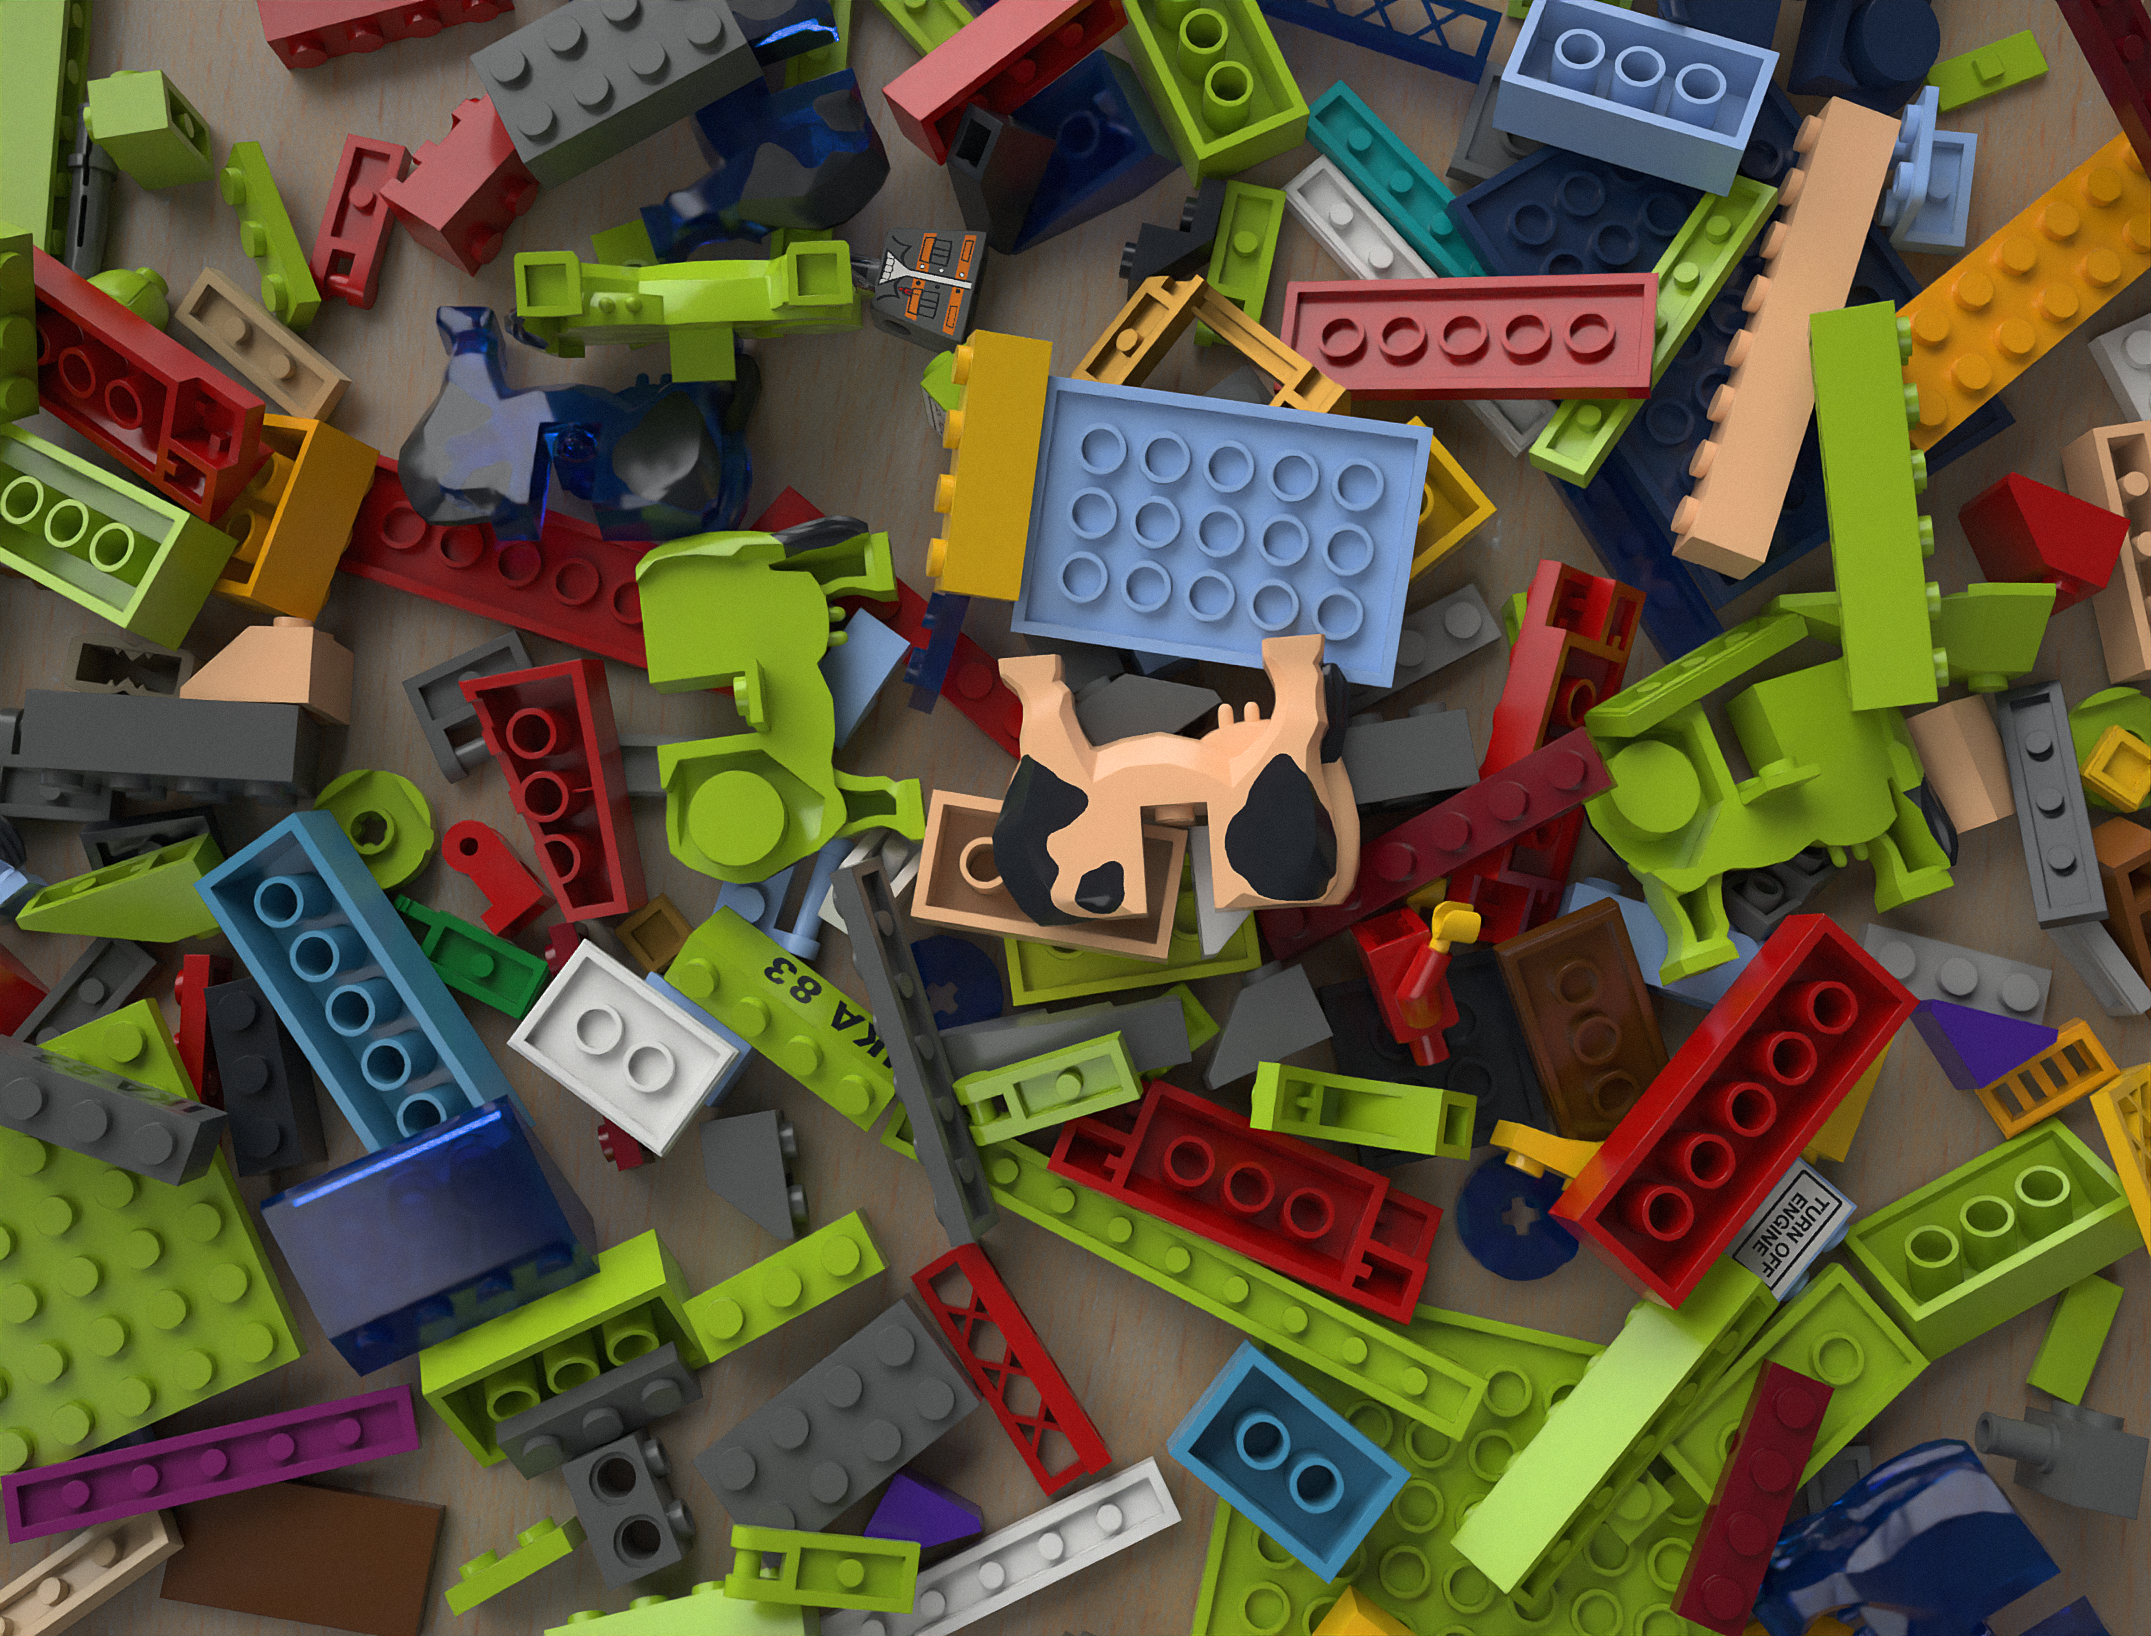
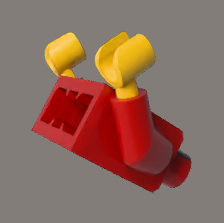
M1446 879L1405 899V905L1348 926L1384 1023L1398 1044L1409 1043L1415 1063L1418 1066H1427L1441 1062L1453 1053L1445 1028L1457 1024L1460 1018L1445 975L1453 959L1452 953L1448 950L1451 941L1468 944L1474 943L1478 937L1481 925V917L1478 913L1473 912L1474 907L1472 904L1452 901L1443 902L1446 891ZM1420 907L1435 909L1432 917V934L1425 922L1419 917Z

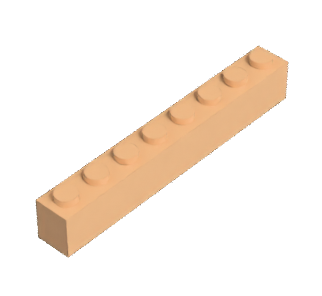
M1833 96L1817 117L1808 115L1803 121L1793 145V150L1800 153L1796 168H1790L1778 191V204L1783 205L1779 222L1774 221L1770 225L1760 247L1759 256L1766 258L1762 275L1757 274L1754 277L1742 303V310L1749 312L1744 330L1739 329L1736 332L1725 356L1724 364L1732 367L1727 384H1721L1716 390L1707 412V419L1714 422L1709 440L1704 439L1699 444L1690 464L1689 475L1696 477L1691 496L1686 495L1683 497L1672 520L1671 531L1679 533L1672 552L1673 556L1700 564L1738 580H1743L1765 563L1815 403L1807 335L1809 314L1845 307L1902 124L1901 120Z

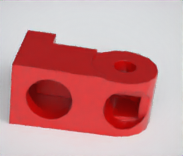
M471 819L456 823L445 834L442 842V854L446 863L455 871L470 877L493 904L480 918L495 936L512 941L558 902L556 897L505 836L496 829L488 827L483 822Z

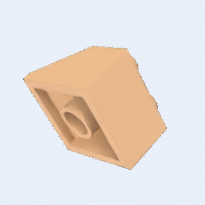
M276 617L273 619V626L247 627L180 688V698L299 705L319 725H350L355 654L334 641V635L320 632L314 628L313 622L297 617Z

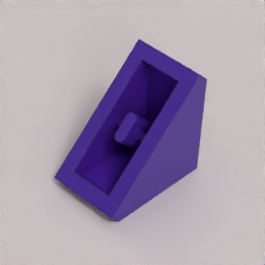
M1936 999L1920 1000L1921 1002L1909 1016L1956 1090L1984 1088L2056 1043L2059 1031L2058 1029Z
M905 1464L897 1470L862 1536L915 1541L921 1544V1550L981 1532L984 1517L979 1505Z

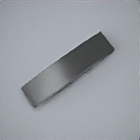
M1177 994L1114 1007L1111 1001L1052 1014H1048L1046 1009L1043 1008L938 1031L954 1081L974 1072L995 1070L1120 1030L1137 1072L1192 1061L1182 1003Z

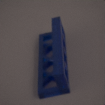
M1256 0L1264 15L1475 85H1479L1491 45L1503 15L1501 12L1465 0H1421L1431 24L1408 35L1393 29L1384 9L1398 0H1373L1374 6L1354 17L1338 12L1333 0H1326L1329 8L1308 2L1309 0ZM1430 3L1453 12L1437 20ZM1379 12L1385 27L1363 19ZM1462 14L1487 22L1475 57L1450 49L1440 26ZM1435 30L1441 45L1420 39V37Z

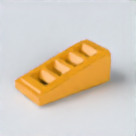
M2076 1016L2055 1028L2059 1030L2056 1043L1984 1088L1973 1089L2007 1140L2122 1075L2085 1020ZM2070 1044L2073 1045L2088 1067L2079 1074H2077L2062 1052V1049ZM2048 1057L2052 1059L2067 1081L2058 1088H2056L2039 1063ZM2027 1069L2045 1094L2044 1097L2036 1102L2017 1076ZM2005 1082L2024 1108L2015 1116L2012 1115L1995 1090L1996 1087Z

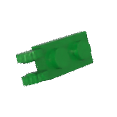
M399 894L393 906L402 915L415 921L420 920L432 926L422 946L419 947L444 983L518 1020L524 1021L543 995L552 977L546 960L444 910L438 912L405 895Z

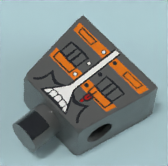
M894 227L887 232L881 259L850 253L851 268L875 286V297L871 298L870 312L873 324L877 329L938 354L947 350L953 354L957 344L963 345L967 342V338L971 335L989 259L987 233L965 230Z

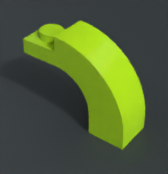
M1259 1061L1257 1079L1251 1096L1253 1108L1250 1128L1467 1161L1470 1159L1477 1096L1445 1089L1368 1080Z

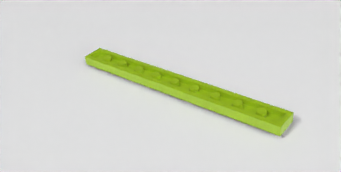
M899 1100L879 1142L920 1163L914 1150V1132L905 1105ZM965 1112L968 1124L973 1121L969 1113ZM1016 1137L984 1146L976 1145L994 1202L1461 1443L1489 1384V1380L1484 1376L1276 1270L1045 1171L1051 1155Z

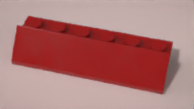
M33 244L39 405L208 524L218 521L275 453V450L260 441L267 403Z
M1540 559L1536 576L1530 583L1527 591V609L1520 634L1510 652V670L1502 699L1496 706L1493 714L1491 739L1484 763L1478 770L1480 781L1581 726L1587 728L1583 715L1587 714L1588 710L1620 692L1646 599V592L1618 580L1593 576L1562 562ZM1582 806L1453 874L1451 883L1445 891L1443 902L1452 901L1473 905V912L1478 913L1481 917L1480 930L1476 940L1499 944L1556 919L1585 816Z
M1155 1077L1151 1083L1140 1079L1144 1089L1140 1099L1065 1122L1045 1171L1406 1327L1409 1325L1430 1265L1426 1263L1444 1209L1389 1186L1390 1178L1285 1133L1250 1128V1118Z

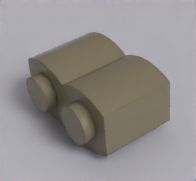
M87 633L71 638L62 681L69 687L85 693L180 698V688L209 661L180 646L177 652H174L155 642L134 646L112 635Z

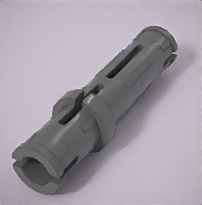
M82 103L77 106L78 122L75 153L67 157L66 167L67 172L72 175L67 219L64 266L85 280L103 272L111 182L118 180L119 168L113 161V158L100 145H95L87 133L83 111L85 107L90 106V103Z

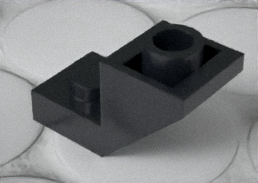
M1203 177L1198 198L1189 196L1186 198L1179 231L1142 222L1137 244L1126 241L1120 264L1119 278L1128 280L1127 301L1131 299L1147 277L1170 276L1176 282L1210 262L1227 182Z

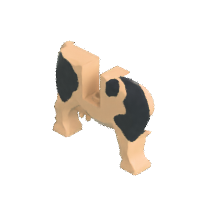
M1325 634L1263 639L1261 647L1262 665L1273 686L1276 699L1271 719H1260L1258 705L1255 702H1248L1244 707L1245 721L1234 723L1232 707L1229 704H1222L1218 709L1219 728L1210 731L1201 740L1164 732H1155L1122 738L1093 747L1083 733L1078 721L1075 697L1065 685V664L1060 655L1051 654L998 659L1001 680L1007 688L1018 696L1023 705V722L1020 733L1021 760L1013 773L992 836L994 863L1004 885L1020 909L1040 927L1073 926L1098 919L1119 920L1150 917L1143 816L1144 819H1155L1157 826L1189 829V827H1196L1195 816L1208 815L1215 913L1309 906L1321 907L1342 904L1353 891L1360 869V822L1352 786L1341 757L1348 726L1350 692L1346 678L1338 665L1335 663H1324Z

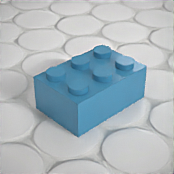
M1246 1338L1166 1441L1168 1452L1173 1458L1328 1584L1331 1583L1411 1476L1410 1472L1397 1459Z

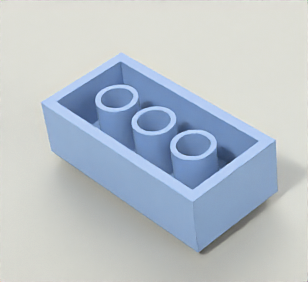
M1534 0L1500 81L1492 128L1727 197L1780 53L1595 0Z

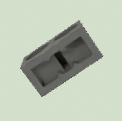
M647 1426L605 1443L571 1459L561 1466L609 1591L682 1560L694 1547L690 1538L696 1535L692 1513L683 1498L675 1500L666 1477L672 1473L668 1452L659 1437L651 1439ZM612 1458H622L632 1464L636 1472V1483L633 1489H621L611 1482L608 1475V1466ZM647 1520L657 1527L661 1537L658 1549L645 1550L635 1543L632 1537L634 1521Z

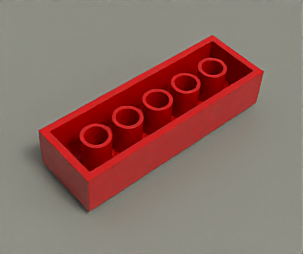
M1825 913L1788 915L1548 1211V1214L1643 1299L1676 1311L1921 1001Z

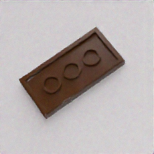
M1610 896L1492 946L1559 1138L1587 1142L1606 1141L1670 1062L1619 903Z
M288 1479L181 1504L178 1508L176 1524L184 1547L167 1559L159 1598L377 1636H421L446 1505L296 1479Z

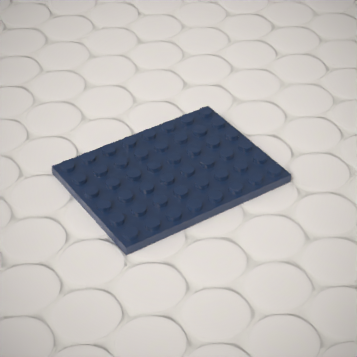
M1773 77L1770 79L1736 174L1775 187L1779 191L1790 168H1796L1800 153L1793 150V145L1803 120ZM1548 144L1451 200L1444 213L1488 277L1651 273L1707 191ZM1781 204L1776 206L1651 391V399L1645 400L1609 453L1673 548L1679 533L1671 531L1672 520L1683 497L1686 495L1691 496L1696 477L1689 475L1690 464L1702 440H1709L1714 422L1707 419V412L1718 387L1721 384H1727L1732 367L1724 364L1725 356L1736 332L1739 329L1744 330L1749 312L1742 310V303L1754 277L1757 274L1762 275L1766 258L1759 256L1760 247L1770 225L1774 221L1779 222L1783 209ZM1872 219L1844 308L1894 300L1896 313L1924 290ZM1997 394L1924 453L1927 478L2016 422ZM1815 403L1765 563L1743 580H1738L1700 564L1681 559L1716 611L1830 540Z

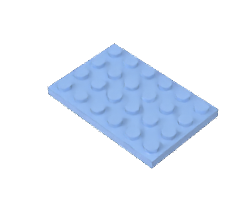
M1049 375L1019 601H1014L1010 631L1264 669L1261 652L1263 639L1325 634L1324 663L1337 664L1347 682L1392 688L1433 428Z

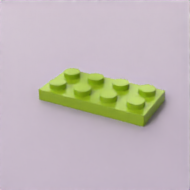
M1831 1262L1752 1337L1659 1454L1708 1508L1764 1359H1767L1835 1388L1798 1484L1797 1492L1931 1363L1841 1264Z

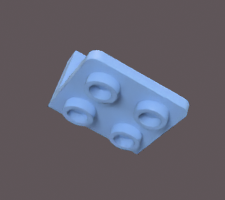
M1925 86L1916 104H1907L1903 111L1902 124L1887 169L1894 170L1892 189H1885L1882 194L1877 223L1878 226L1887 227L1886 238L1894 250L1958 257L1965 245L1978 134L1935 130L1939 87Z

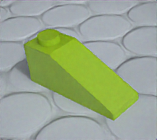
M208 832L38 889L15 920L21 930L163 943H172L193 935L199 940L207 939L221 933L223 930L193 884L226 860L211 833Z

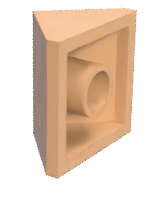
M1982 693L1946 703L1906 719L1926 776L1943 803L1956 828L1957 834L2017 813L2005 748Z

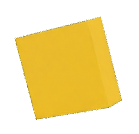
M2116 724L2107 727L2080 767L2083 785L2126 814L2137 811L2151 789V747Z

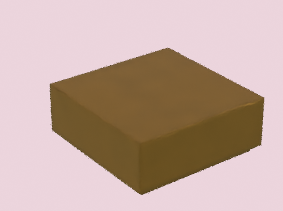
M662 892L613 931L647 975L651 971L663 975L669 970L686 940L695 929L670 897Z

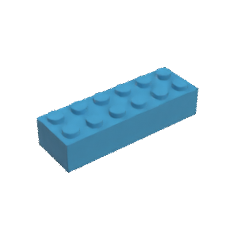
M329 809L292 813L193 884L406 1209L439 1192L537 1125Z

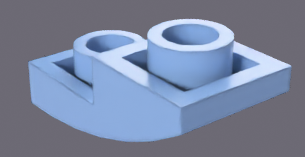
M862 608L857 611L844 629V632L849 637L848 642L841 646H833L819 667L834 700V746L842 751L877 704L876 696L912 649L911 643Z

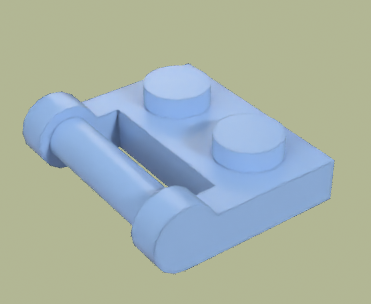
M846 839L835 840L817 851L819 855L792 934L778 930L777 927L799 863L765 882L735 884L724 881L713 914L724 905H727L792 955L815 962L821 943L816 942V938L823 918L817 914L832 884L829 873L839 869L842 861L853 851L855 843Z

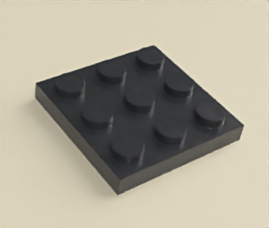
M1493 948L1453 956L1445 975L1460 1021L1451 1027L1445 1028L1453 1050L1452 1055L1432 1065L1418 1066L1415 1063L1409 1043L1398 1044L1384 1023L1367 976L1317 988L1322 1011L1333 1033V1036L1329 1037L1338 1075L1445 1089L1477 1096L1471 1149L1491 1145L1489 1141L1498 1120L1523 1124L1542 1132L1550 1131L1534 1066ZM1355 1144L1360 1166L1373 1172L1439 1157Z

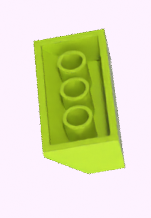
M2055 1116L2046 1119L1851 1225L1847 1234L1840 1242L1869 1296L1930 1363L2145 1245L2120 1177Z
M655 1228L418 1338L423 1397L483 1468L508 1458L497 1445L495 1429L496 1424L672 1341L677 1345L693 1370L710 1363L681 1305L694 1298L680 1265Z

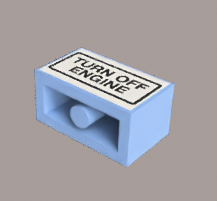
M1798 1156L1723 1252L1760 1277L1778 1302L1781 1300L1784 1302L1789 1301L1807 1283L1810 1273L1806 1269L1821 1251L1824 1253L1829 1252L1845 1237L1850 1227L1846 1220L1857 1206Z

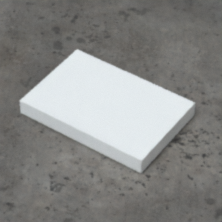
M587 939L582 941L506 1043L660 1157L667 1156L742 1053L730 1042Z

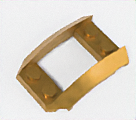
M1197 274L1191 281L1177 282L1170 276L1147 277L1071 373L1072 379L1139 388L1194 318H1197L1222 340L1283 387L1270 402L1269 406L1350 416L1352 394L1346 388L1321 373L1313 364L1260 326Z

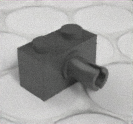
M2057 1400L2052 1401L2051 1412L2026 1406L2024 1421L1997 1416L1986 1411L1980 1415L1975 1428L1976 1449L1979 1453L1985 1455L1993 1454L2017 1460L2013 1483L2069 1505L2137 1520L2150 1439L2123 1431L2125 1418Z

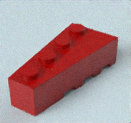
M488 93L481 100L478 98L468 100L466 98L451 114L453 120L451 132L441 143L436 145L427 139L412 155L413 163L418 165L412 174L403 183L392 177L378 192L414 241L471 277L475 276L482 264L490 263L497 256L503 244V235L517 216H523L531 208L536 199L537 187L540 184L523 164Z
M578 659L458 681L467 703H472L484 731H481L488 750L491 756L497 757L511 788L508 794L518 815H523L536 843L533 846L534 851L567 923L626 913L646 906L649 903L604 661L600 659Z

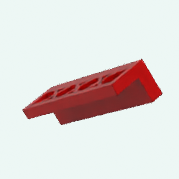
M979 1239L973 1243L954 1247L910 1276L1047 1497L1086 1471L1093 1475L1113 1461L1111 1449ZM957 1262L973 1287L969 1308L942 1302L929 1279ZM978 1297L988 1312L976 1310ZM950 1313L967 1316L963 1334ZM974 1318L994 1322L1007 1341L1003 1362L977 1357L969 1345V1338ZM1012 1351L1022 1366L1010 1364ZM984 1368L1001 1371L997 1388ZM1008 1373L1031 1379L1041 1395L1037 1417L1010 1411L1002 1398ZM1047 1407L1056 1421L1044 1419ZM1019 1423L1035 1426L1032 1444ZM1042 1428L1064 1433L1079 1458L1052 1476L1037 1454Z

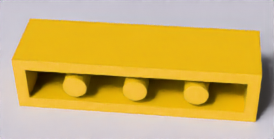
M976 329L967 338L966 346L958 344L956 346L952 364L951 383L961 385L958 410H948L943 432V448L952 449L949 475L941 473L939 475L934 503L935 512L944 513L941 539L931 538L926 563V576L936 577L934 592L1003 602L1019 601L1053 342Z

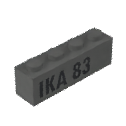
M0 1034L1 1126L177 1187L207 1175L229 1113Z

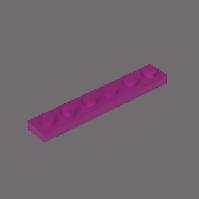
M412 1383L1 1476L9 1543L22 1542L420 1449L423 1446Z

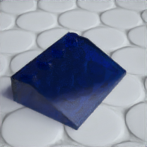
M508 1094L260 1201V1212L327 1339L360 1377L601 1272L592 1215Z

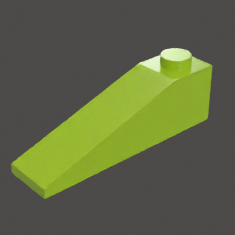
M2056 583L1968 584V592L1942 596L1940 598L1942 620L1930 623L1932 648L1945 647L1949 683H1968V691L1974 693L1999 692L2008 689V682L2032 672L2056 598ZM1836 591L1778 595L1760 609L1761 615L1786 613L1803 615L1809 634L1807 635L1808 637L1842 648Z

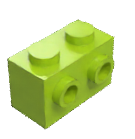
M161 69L148 72L122 70L113 73L110 78L87 81L90 106L84 108L83 118L91 141L95 145H100L114 159L118 168L126 171L145 191L216 179L209 124Z

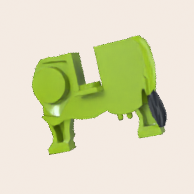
M845 240L790 242L786 254L773 260L694 261L640 268L582 263L573 251L519 252L514 256L517 308H511L509 314L504 316L505 331L520 343L532 347L540 353L565 359L585 358V346L670 343L673 383L737 380L734 331L744 340L784 338L783 334H832L863 329L862 301L875 297V286L851 268L850 248Z
M830 515L779 532H706L669 540L650 550L635 568L636 582L639 585L650 684L661 695L734 686V696L739 716L745 715L748 726H754L758 731L755 733L657 746L661 788L667 792L666 831L670 853L687 867L712 878L735 884L765 882L821 850L831 841L851 839L882 828L899 832L914 845L923 844L927 826V814L923 786L919 778L905 779L896 783L887 776L862 777L847 774L833 768L832 757L835 743L834 700L819 669L826 652V647L844 645L849 639L848 634L844 631L829 632V622L843 620L846 613L841 607L828 608V602L847 595H861L882 602L899 601L893 550L888 532L870 534L866 522L851 516Z
M1843 656L1837 660L1753 684L1724 705L1755 776L1736 785L1700 701L1689 704L1635 737L1593 736L1618 787L1582 805L1590 829L1625 869L1641 884L1650 909L1668 936V953L1658 971L1662 987L1709 972L1739 958L1734 943L1727 937L1730 924L1723 908L1721 893L1722 876L1725 871L1751 870L1781 864L1792 859L1807 846L1827 848L1833 864L1841 868L1846 866L1848 862L1843 846L1849 845L1857 860L1863 861L1869 858L1876 874L1874 902L1878 914L1921 901L1955 886L1947 869L1957 864L1959 849L1957 831L1943 803L1926 776L1905 717L1899 706L1859 711L1849 710Z

